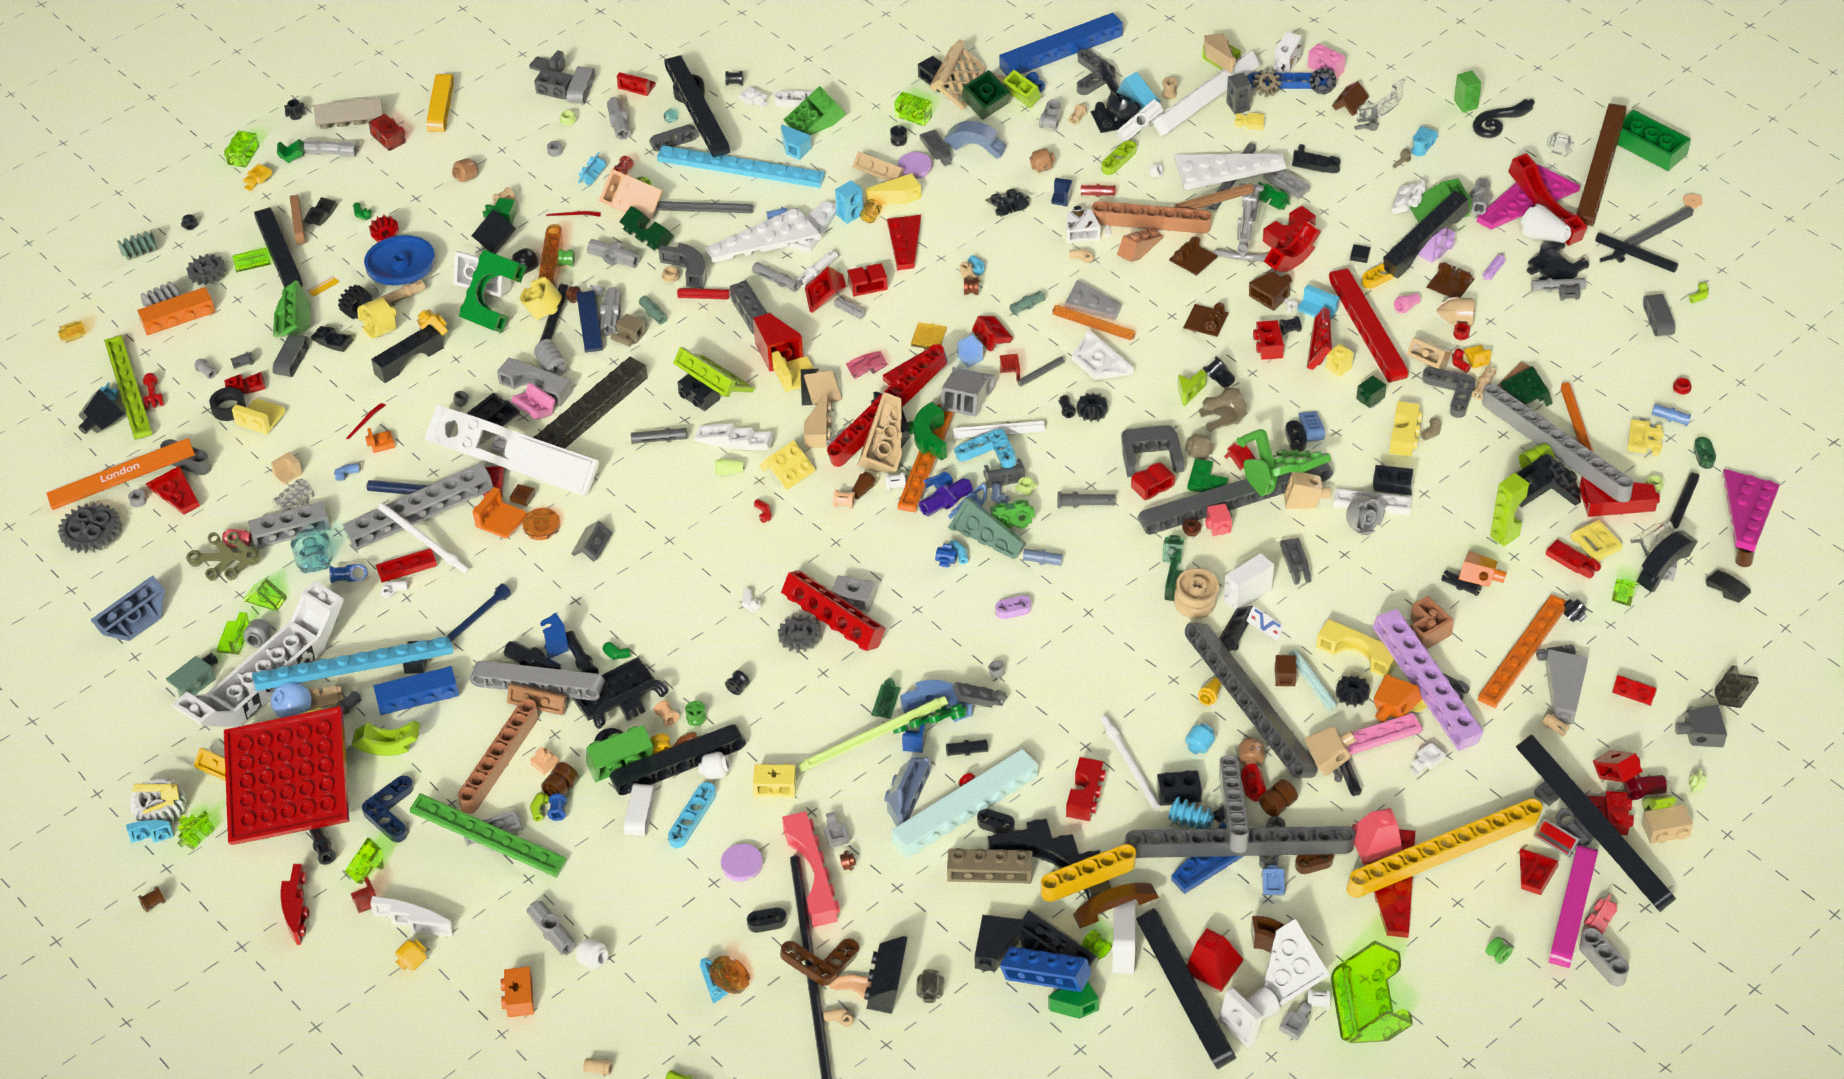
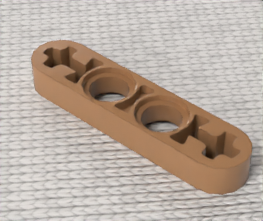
M298 194L290 195L296 244H305Z

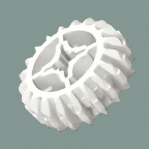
M158 776L154 781L150 778L146 784H175L176 781L174 779L169 780L167 777L161 780ZM177 783L179 800H174V805H168L143 814L142 811L163 803L166 799L162 800L161 791L133 792L130 799V810L136 821L164 820L174 823V818H180L181 812H185L187 801L182 786Z

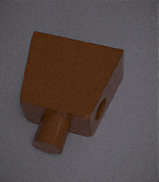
M1269 272L1249 282V297L1275 311L1290 296L1292 278L1289 274L1281 277L1274 272Z

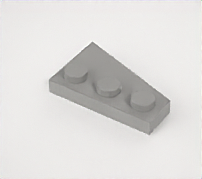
M1077 280L1065 302V308L1116 320L1122 309V304Z

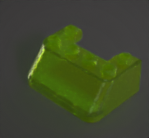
M1374 940L1336 966L1332 971L1331 984L1342 1040L1348 1043L1386 1042L1413 1025L1412 1015L1408 1010L1400 1009L1394 1013L1388 979L1396 975L1401 969L1399 951Z

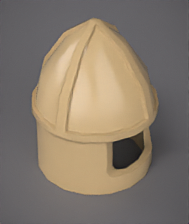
M1450 298L1441 303L1436 312L1448 324L1455 326L1458 324V321H1467L1469 326H1473L1475 299Z

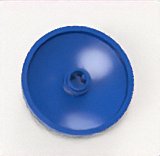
M399 235L386 238L373 245L365 255L364 265L368 276L378 283L405 285L426 276L434 267L436 259L432 245L425 239L411 235Z

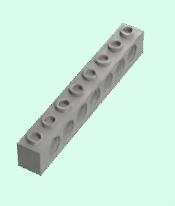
M481 462L386 505L410 524L415 525L490 491L493 488L490 475ZM375 509L342 524L346 536L355 551L404 530L402 526L379 509Z

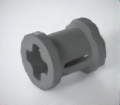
M1579 284L1574 286L1559 285L1560 301L1569 298L1579 300Z

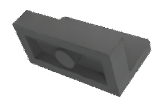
M600 521L589 525L583 531L571 554L576 556L583 552L593 562L596 561L613 532Z

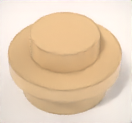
M673 266L664 268L662 272V279L666 282H674L680 276L677 268Z

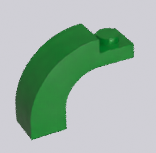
M930 402L921 408L915 416L914 441L916 447L923 455L930 452L942 461L947 458V443L933 434V432L944 425V410Z

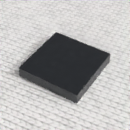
M493 209L471 236L489 252L496 254L517 228Z

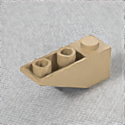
M1224 33L1204 35V52L1206 57L1229 73H1233V66H1236V60L1232 54V48H1229V40L1225 38Z
M827 395L822 397L804 421L805 448L827 447L826 441L831 438V429H828V427H831V415H828V413H831V402H828Z

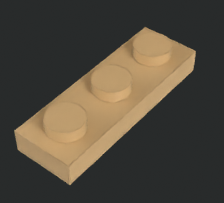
M859 151L852 166L855 169L886 181L901 177L904 171L901 167Z

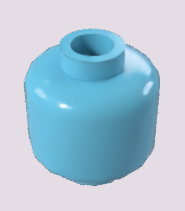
M1203 723L1194 725L1185 737V742L1188 745L1187 749L1196 755L1198 753H1207L1215 741L1213 729Z

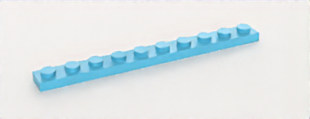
M663 145L657 155L659 162L816 188L821 187L825 178V172L724 155L713 158L711 153Z
M438 637L432 640L418 641L405 645L400 644L394 647L379 648L378 650L359 652L346 656L341 655L336 658L321 659L288 667L283 666L272 670H262L252 673V681L255 690L259 691L279 687L289 682H307L453 654V646L449 637Z

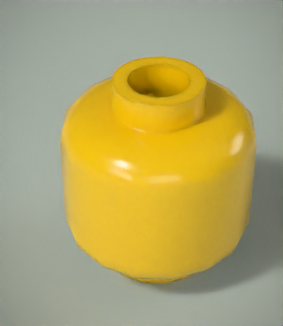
M407 939L395 951V955L398 958L395 962L404 971L406 968L414 971L426 960L427 955L425 952L427 949L417 939Z

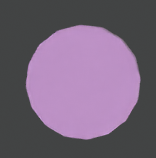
M910 152L900 157L898 167L904 169L903 176L912 173L916 179L928 175V172L932 170V162L930 157L924 153Z
M733 845L722 854V870L726 877L731 880L748 881V878L756 877L762 870L763 860L761 853L752 845Z

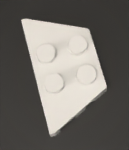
M1090 330L1086 332V337L1080 341L1078 348L1072 354V361L1094 380L1134 373V367Z

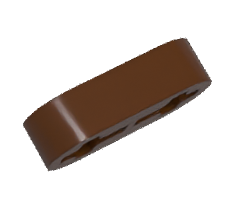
M1334 854L1297 855L1295 869L1300 874H1309L1327 869L1333 864Z

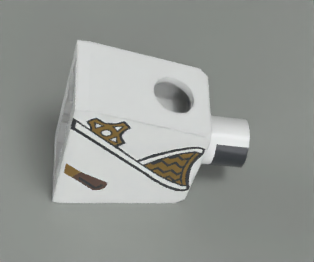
M1288 31L1285 32L1274 53L1275 65L1273 69L1277 73L1282 71L1291 72L1301 60L1302 41L1300 35Z
M1075 206L1072 211L1067 212V243L1100 240V225L1091 209H1082L1081 206Z

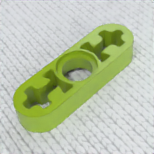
M1131 140L1121 143L1101 162L1102 173L1106 175L1116 173L1136 154L1137 144ZM1120 156V157H1123V158H1122V159H1116L1115 157Z

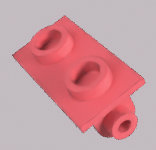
M1611 895L1604 899L1599 898L1593 905L1595 910L1585 918L1583 923L1586 925L1581 932L1587 928H1594L1603 935L1609 925L1608 923L1617 912V905L1614 902H1609Z

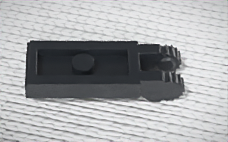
M1298 150L1293 152L1292 166L1333 174L1340 171L1339 165L1341 160L1339 157H1327Z

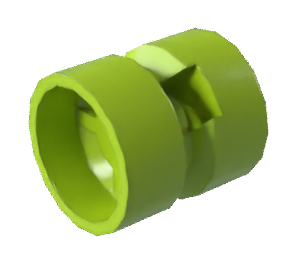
M1541 443L1521 452L1518 457L1521 468H1525L1545 454H1549L1555 459L1551 447L1546 443Z

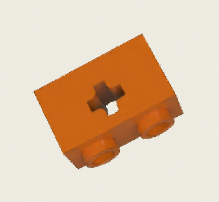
M530 966L504 969V978L500 979L501 991H505V996H501L502 1009H506L508 1017L533 1015V985Z

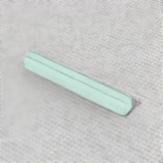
M1296 649L1292 650L1289 655H1296L1297 669L1328 710H1333L1337 706L1336 701L1300 652Z

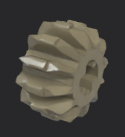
M1266 68L1265 73L1263 70H1260V75L1255 74L1254 77L1257 80H1253L1252 84L1257 85L1254 87V91L1260 89L1259 96L1263 92L1265 97H1268V93L1274 96V91H1279L1278 86L1281 85V81L1277 80L1280 78V75L1274 76L1275 70L1269 73V68ZM1265 80H1268L1269 86H1266V84L1263 82H1265Z

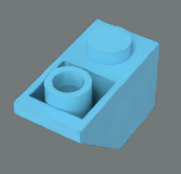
M783 124L781 125V139L786 155L801 160L812 149L811 135Z

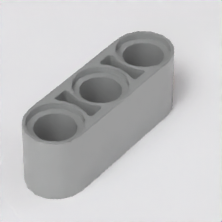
M577 66L567 90V102L585 104L595 79L594 68Z
M1585 929L1582 932L1579 950L1608 983L1615 987L1623 986L1626 983L1629 972L1628 962L1597 929Z

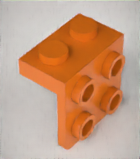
M495 487L484 496L483 500L472 511L477 528L503 538H508L527 517L526 511L503 503L500 489Z

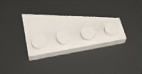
M823 201L805 216L820 233L821 237L836 216V204ZM806 239V243L801 244L797 241L789 243L787 247L811 254L820 239Z

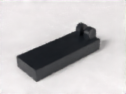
M1253 605L1236 608L1219 639L1228 651L1239 649L1238 642L1249 625L1247 618Z

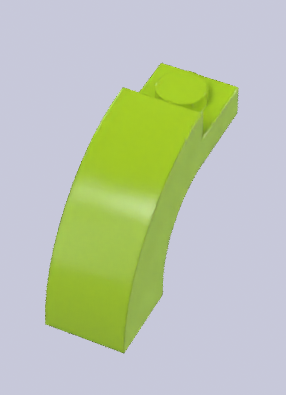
M413 720L400 728L388 730L378 728L368 722L355 729L352 746L363 752L380 756H394L409 751L410 743L415 742L419 736L420 723Z

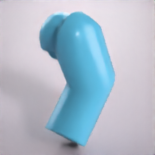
M971 255L968 262L974 266V268L972 267L974 274L982 275L985 270V263L976 256Z
M951 540L948 544L954 545L953 550L958 551L959 563H968L967 549L957 540Z

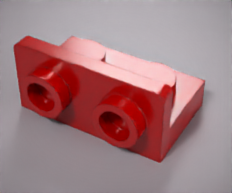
M978 316L972 328V332L988 351H993L996 343H1011L1013 338L995 316Z

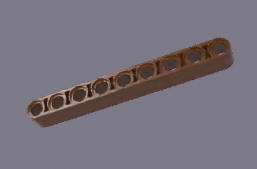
M1609 103L1577 210V215L1586 226L1594 227L1624 123L1626 105Z

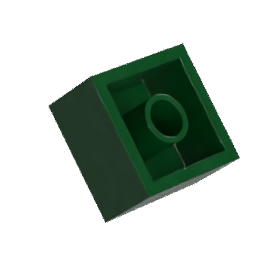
M987 70L963 86L961 98L984 120L1008 104L1010 91L990 70Z

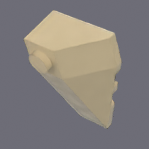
M883 392L857 466L874 472L896 473L902 456L901 398Z

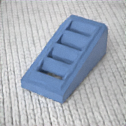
M1317 411L1298 413L1307 442L1324 440L1325 429Z

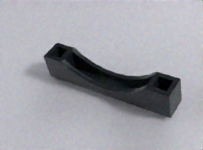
M1453 191L1383 257L1384 270L1399 279L1411 267L1419 252L1434 235L1445 227L1458 223L1469 213L1468 198L1457 191Z

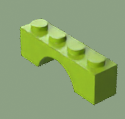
M1513 473L1498 484L1490 537L1503 547L1520 536L1522 522L1516 519L1514 515L1518 506L1527 497L1529 483L1516 473Z

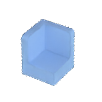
M973 334L957 342L958 358L967 367L983 360V345Z

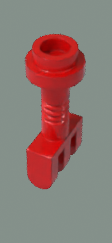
M147 373L143 378V384L148 387L149 396L143 397L145 409H149V403H152L153 408L157 407V401H159L160 406H164L162 394H156L155 385L158 383V378L154 373Z

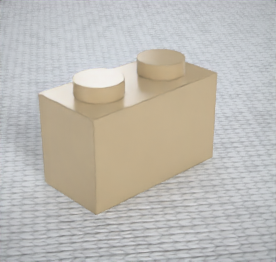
M1413 338L1406 355L1437 369H1445L1452 351L1422 338Z
M1685 805L1645 811L1642 826L1650 844L1690 837L1693 822Z

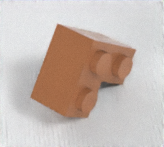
M1429 596L1422 598L1412 605L1410 620L1414 623L1410 625V628L1416 633L1417 638L1426 649L1452 635L1454 620Z

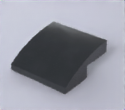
M493 392L468 411L467 414L503 427L520 414V411L508 400L504 402Z

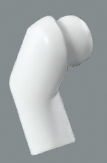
M407 581L387 582L381 588L380 593L382 597L389 598L397 591L407 590Z
M744 589L742 606L750 612L759 611L761 602H756V599L752 600L753 592L751 589Z

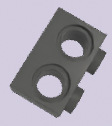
M542 68L534 80L536 94L567 100V90L573 75Z
M1244 73L1228 76L1226 103L1234 115L1250 111L1252 84Z

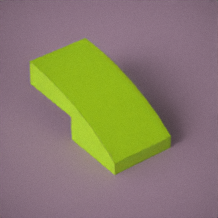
M1673 795L1645 799L1642 802L1644 810L1672 807L1677 800Z

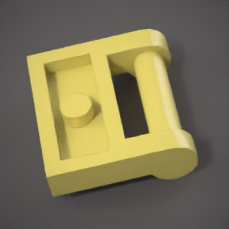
M1600 520L1574 531L1570 536L1575 543L1577 542L1590 555V558H1594L1598 562L1622 550L1623 546ZM1586 536L1599 550L1595 551L1583 537Z

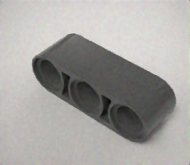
M1664 295L1644 296L1643 308L1656 337L1674 335L1676 330L1675 322Z
M295 334L288 335L274 360L273 374L287 377L294 376L308 351L309 337Z
M172 439L165 440L161 443L160 448L178 441ZM193 447L194 456L171 464L197 475H206L211 471L208 454Z

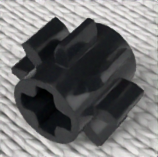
M296 99L289 100L287 105H284L285 116H290L292 120H299L302 118V115H305L304 103H300Z
M1578 598L1575 601L1569 599L1564 604L1566 610L1563 613L1573 623L1576 620L1582 622L1587 617L1585 611L1588 608Z

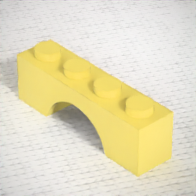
M1328 619L1318 633L1317 648L1333 655L1345 650L1357 651L1369 660L1370 671L1381 676L1390 675L1397 665V662L1383 642L1338 622Z

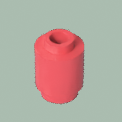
M230 528L223 532L222 542L229 548H237L235 544L232 545L227 540V534L230 532H236L240 540L247 547L251 546V532ZM232 536L230 540H235L236 536Z

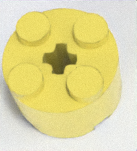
M545 277L532 281L530 283L531 287L528 290L525 288L522 291L520 301L536 320L557 312V306L561 301L562 295Z
M379 297L358 307L359 321L363 320L365 326L362 328L370 338H377L396 330L394 318L396 317V311L394 307L388 305L384 297Z

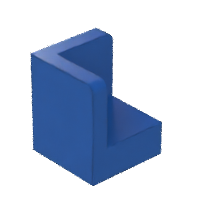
M925 724L920 726L919 731L907 730L902 734L903 751L923 753L926 739Z

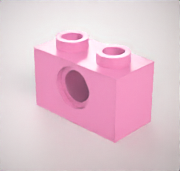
M1318 43L1308 52L1307 67L1313 70L1328 68L1338 78L1344 72L1346 56Z

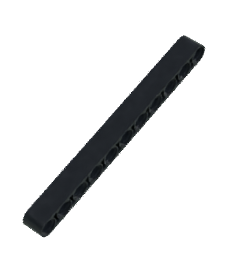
M1532 734L1515 746L1659 912H1662L1676 900L1671 891Z

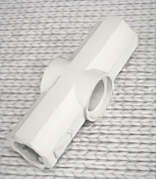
M1153 99L1116 131L1118 138L1123 142L1127 141L1143 127L1147 126L1151 120L1163 111L1159 102ZM1137 117L1142 119V125L1137 123Z

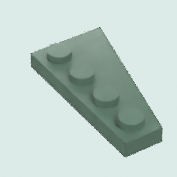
M970 497L964 500L948 526L949 529L956 530L966 537H971L977 540L978 543L988 545L993 550L1012 559L1018 558L1027 544Z

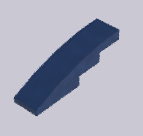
M594 291L576 293L585 353L603 351Z

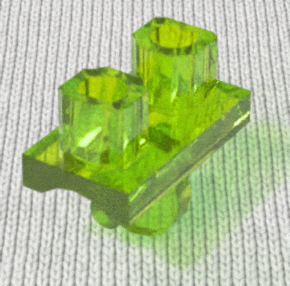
M206 811L197 818L193 814L188 818L184 815L178 818L180 825L177 827V830L181 833L178 835L179 841L177 844L181 848L186 845L194 850L201 843V839L196 836L199 831L206 837L213 833L215 826L209 821V814Z

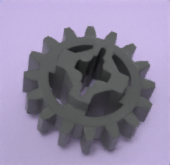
M205 254V257L199 255L198 259L193 258V262H189V267H186L188 277L192 280V283L197 282L198 285L204 283L205 286L208 282L214 284V280L220 281V277H224V272H226L224 260H221L220 256L215 257V254L211 256Z
M800 614L799 618H795L792 615L791 620L786 618L785 624L780 623V629H778L779 643H782L783 648L788 647L790 652L793 649H796V653H799L800 649L807 652L808 647L813 649L814 644L819 643L818 638H821L820 626L816 624L815 619L810 621V616L803 618L802 614Z

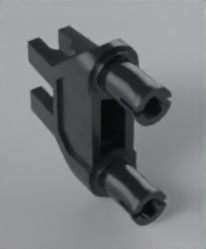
M1564 242L1543 243L1540 246L1539 255L1528 261L1531 267L1527 268V272L1530 275L1540 272L1542 277L1539 280H1547V278L1555 280L1574 279L1580 271L1589 268V262L1585 258H1581L1575 263L1566 260L1557 252L1565 248Z

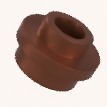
M570 286L568 288L566 299L569 302L576 303V293L581 292L580 287Z
M1187 519L1182 524V530L1187 536H1196L1201 531V523L1196 519Z
M846 850L843 854H840V861L844 870L849 869L852 871L854 870L853 866L856 865L854 854Z

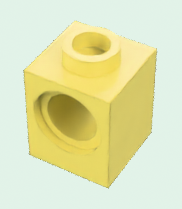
M1338 344L1327 354L1326 368L1341 377L1352 368L1354 352Z

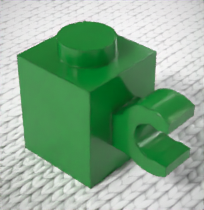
M498 198L495 206L486 204V211H482L483 217L486 218L494 209L511 224L517 214L515 200Z

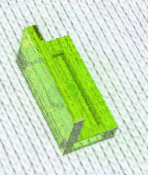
M267 248L232 255L236 273L271 265Z
M239 612L236 621H227L216 649L218 653L240 654L245 641L243 632L250 623L246 612Z

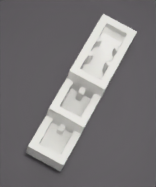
M733 423L699 426L695 441L731 449L769 450L774 436L771 431L754 432L752 427L735 428Z
M372 896L371 907L373 915L391 917L392 924L409 925L411 933L453 936L451 921L431 910L395 899Z

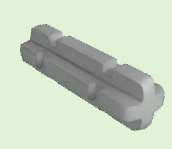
M837 297L834 300L835 307L853 316L855 315L859 319L865 316L863 308L847 300L844 301L841 297Z

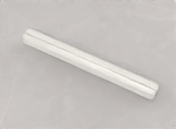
M1044 421L958 427L953 428V437L955 439L979 437L996 429H1002L1006 435L1044 432L1045 424Z

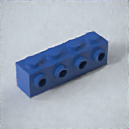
M452 666L373 685L380 715L459 696Z
M1011 946L1000 964L1005 980L1082 992L1092 974L1086 958Z

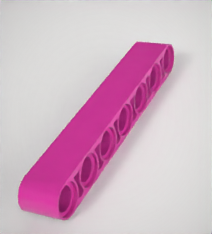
M1577 845L1548 963L1566 968L1571 966L1598 855V850Z

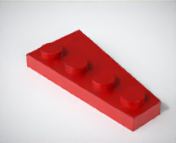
M921 215L887 219L897 271L915 268Z
M1325 307L1320 310L1313 321L1306 368L1312 371L1317 365L1320 366L1324 358L1332 350L1330 310Z

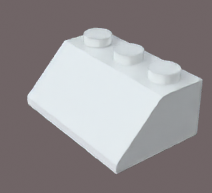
M455 251L454 285L465 288L470 287L473 272L478 265L479 256ZM503 276L491 279L486 285L484 293L502 297L511 290V279Z

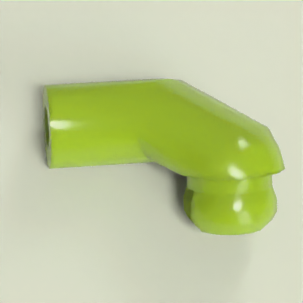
M1700 282L1697 293L1689 295L1690 303L1693 304L1708 297L1709 287H1707L1708 284L1706 282Z
M543 792L537 793L531 802L530 810L534 821H541L543 819L541 806L549 802L548 794H543Z

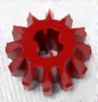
M383 214L382 217L377 216L376 220H371L372 225L369 226L370 235L377 243L386 238L397 236V233H399L398 222L391 215L386 216Z

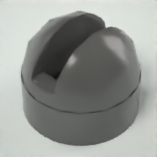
M457 391L454 393L453 402L456 406L463 407L468 402L469 396L463 391Z

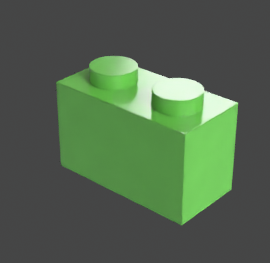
M1473 71L1457 74L1454 102L1463 113L1478 109L1482 82Z

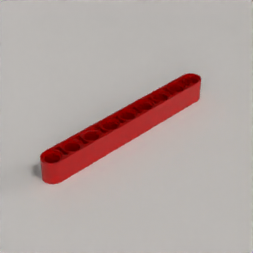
M1344 268L1329 272L1331 286L1388 383L1407 379L1408 371L1405 363L1350 270Z
M940 344L930 346L884 392L901 398V408L904 407L947 364L948 360L944 347ZM882 394L827 447V453L833 466H843L864 446Z

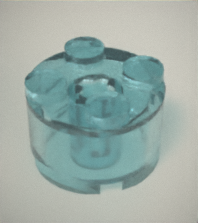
M315 528L305 529L297 533L295 539H292L291 549L294 561L302 573L317 572L322 569H328L331 566L333 553L329 537L325 532H319V529Z

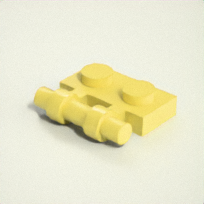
M1631 419L1627 451L1647 453L1648 448L1652 450L1654 456H1659L1663 447L1661 439L1664 437L1662 426L1656 425L1655 428L1650 427V422Z

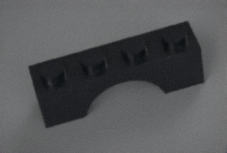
M429 324L424 329H420L373 357L371 362L374 375L382 382L387 383L400 375L403 364L411 356L417 353H424L430 357L442 350L443 344L440 332Z

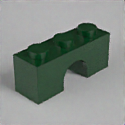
M631 205L619 221L624 226L623 230L629 235L634 233V237L641 243L646 241V245L653 251L659 250L660 245L667 246L674 235L656 221L646 229L650 219Z

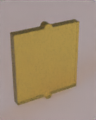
M918 322L911 346L926 350L934 344L942 345L947 327L934 325V323Z

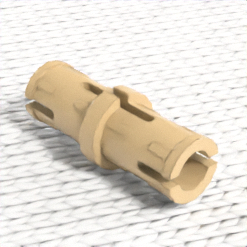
M1491 366L1485 368L1484 373L1477 380V386L1472 392L1473 398H1476L1478 393L1477 400L1483 398L1484 387L1492 384L1491 381L1496 375L1495 368L1492 369L1491 373H1489Z

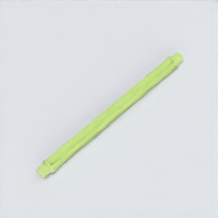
M945 696L938 699L935 698L933 701L876 726L871 730L863 732L812 757L805 758L804 761L797 764L800 772L807 769L810 770L812 767L909 723L911 719L920 718L933 711L940 710L948 702Z

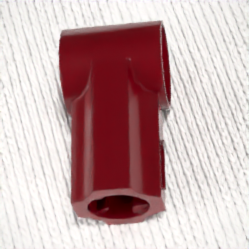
M1638 774L1623 783L1627 792V798H1632V800H1639L1645 795L1667 792V781L1663 775L1641 777Z

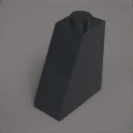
M982 914L974 956L975 969L997 971L1010 946L1016 947L1020 941L1017 927L1022 919Z

